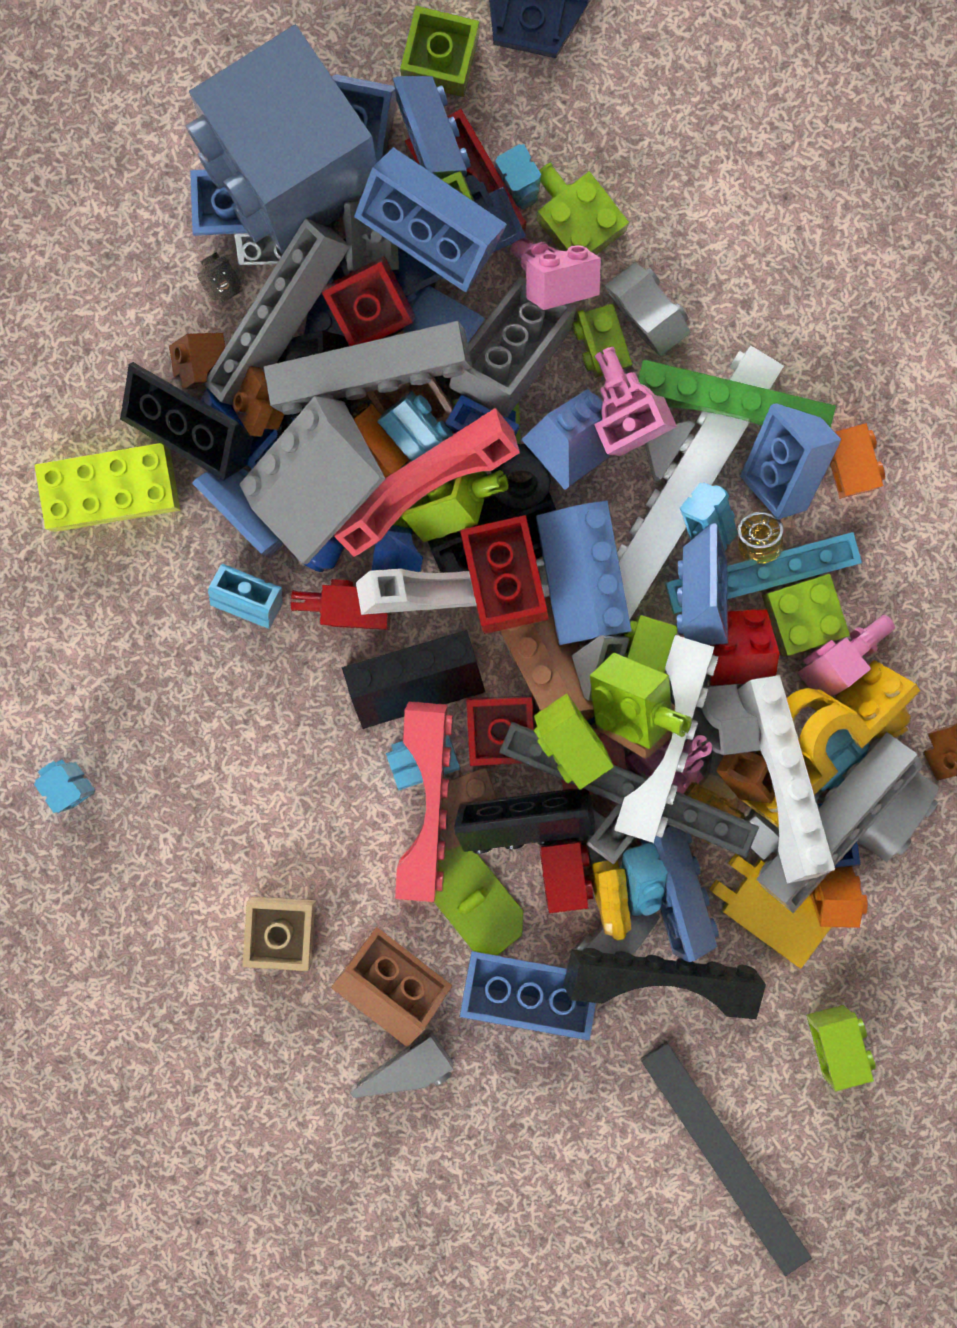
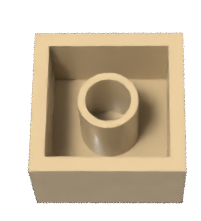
M251 897L246 901L242 967L309 971L313 956L316 900Z

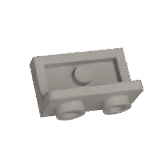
M345 202L343 224L346 231V243L350 245L345 254L348 271H355L384 255L392 270L399 269L398 246L354 217L359 202Z

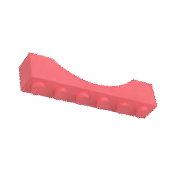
M494 408L388 476L334 534V537L353 557L357 556L381 541L390 527L401 517L402 513L432 490L463 475L481 471H492L518 455L520 451L514 430L499 411Z
M408 702L405 708L403 743L413 755L422 775L426 793V813L419 835L411 847L400 857L396 873L395 899L434 902L437 891H443L444 872L438 870L439 860L444 861L446 841H440L441 829L446 830L448 810H442V799H448L449 779L444 778V767H450L451 747L445 746L446 735H452L453 715H447L448 705Z

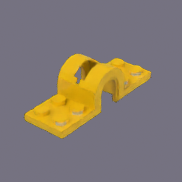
M873 660L869 664L871 669L851 686L841 691L835 698L820 689L815 690L811 688L798 690L787 697L793 721L801 709L805 707H812L815 711L804 725L800 738H798L814 795L838 773V770L826 753V745L831 735L837 730L847 729L855 743L860 748H863L920 692L916 683ZM774 797L772 803L742 800L779 828L776 797Z

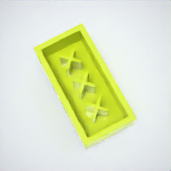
M161 443L34 465L45 529L52 532L181 511L170 448Z

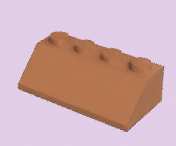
M547 597L545 602L549 620L509 628L499 632L540 711L567 693L585 719L589 720L594 717L593 701H588L584 698L572 659V655L579 651L581 647L578 642L564 645L558 644L550 597Z

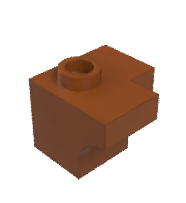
M190 333L169 345L174 377L181 378L182 390L195 389L207 382L208 372H211L225 349L223 333Z
M249 366L239 392L234 396L232 407L249 435L261 437L264 429L278 430L285 414L270 406L266 377L260 367Z
M956 723L928 733L933 747L928 748L923 753L937 781L957 776Z
M761 750L723 756L716 771L740 800L772 803L775 792Z

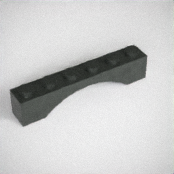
M584 948L583 950H571L563 986L572 1001L601 1004L634 989L651 986H672L687 989L704 996L715 1004L726 1017L757 1020L766 984L757 971L747 965H738L736 968L727 967L713 961L707 964H700L693 961L687 962L681 958L673 961L664 960L656 955L638 957L623 951L611 954L602 953L594 948Z

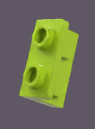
M613 303L584 312V310L577 311V321H574L572 326L577 341L583 340L587 351L582 353L587 372L593 370L595 378L604 375L595 355L599 352L604 354L603 350L609 347L615 348V353L622 369L632 367L633 364Z

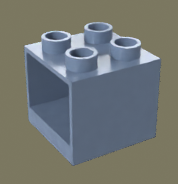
M296 24L189 90L199 117L185 126L200 151L197 155L217 188L221 189L225 186L236 205L233 209L238 219L255 243L270 235L283 254L305 218L327 226L344 215L345 202H360L372 167L377 163L373 137Z

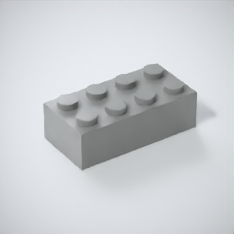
M520 276L468 343L472 368L463 370L464 373L460 376L452 377L450 388L490 410L496 408L502 416L507 418L571 332L577 306L569 303L547 310L541 309L526 298V279Z

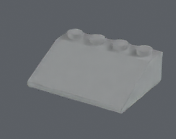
M314 396L239 485L251 509L302 564H308L386 478L343 401Z

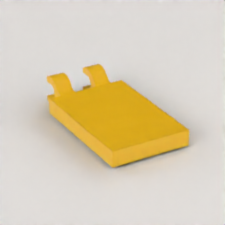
M735 853L728 864L745 876L744 880L735 892L717 879L709 890L726 902L721 910L723 913L801 969L831 927H820L810 895L794 913L788 910L764 890L756 880L765 862L758 859L754 866H752Z

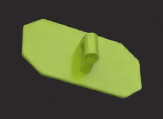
M461 846L451 850H447L446 847L444 861L439 860L438 870L444 872L443 891H437L434 903L473 952L499 955L522 936L523 910L478 854L473 853V851L464 852Z

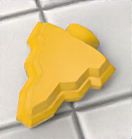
M608 860L593 863V874L590 875L604 933L605 935L612 936L615 941L623 940L626 937V933L631 930L625 869L619 868L618 860L615 864Z

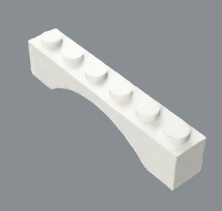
M542 559L536 560L545 598L550 594L544 561ZM404 569L369 571L356 582L361 615L477 606L469 571L421 573Z
M675 635L665 670L667 675H669L672 686L675 711L688 715L692 719L696 706L703 708L708 692L707 688L702 687L706 674L713 676L718 656L712 655L713 646ZM692 719L691 728L688 733H685L684 737L672 733L671 742L657 769L638 789L624 797L615 831L654 843L655 836L663 837L668 818L662 816L666 803L673 805L678 789L677 785L672 784L676 771L683 772L688 753L682 752L686 739L693 740L698 721Z
M778 675L750 680L738 688L737 691L744 709L750 715L757 717V725L761 731L760 750L766 761L775 792L779 817L778 852L787 884L817 878L834 871L835 867L781 677Z

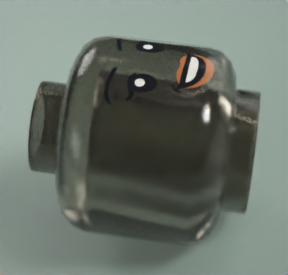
M215 252L201 261L204 268L198 272L197 279L211 300L220 299L224 303L244 290L242 285L246 280L245 275L232 255L227 254L220 257Z

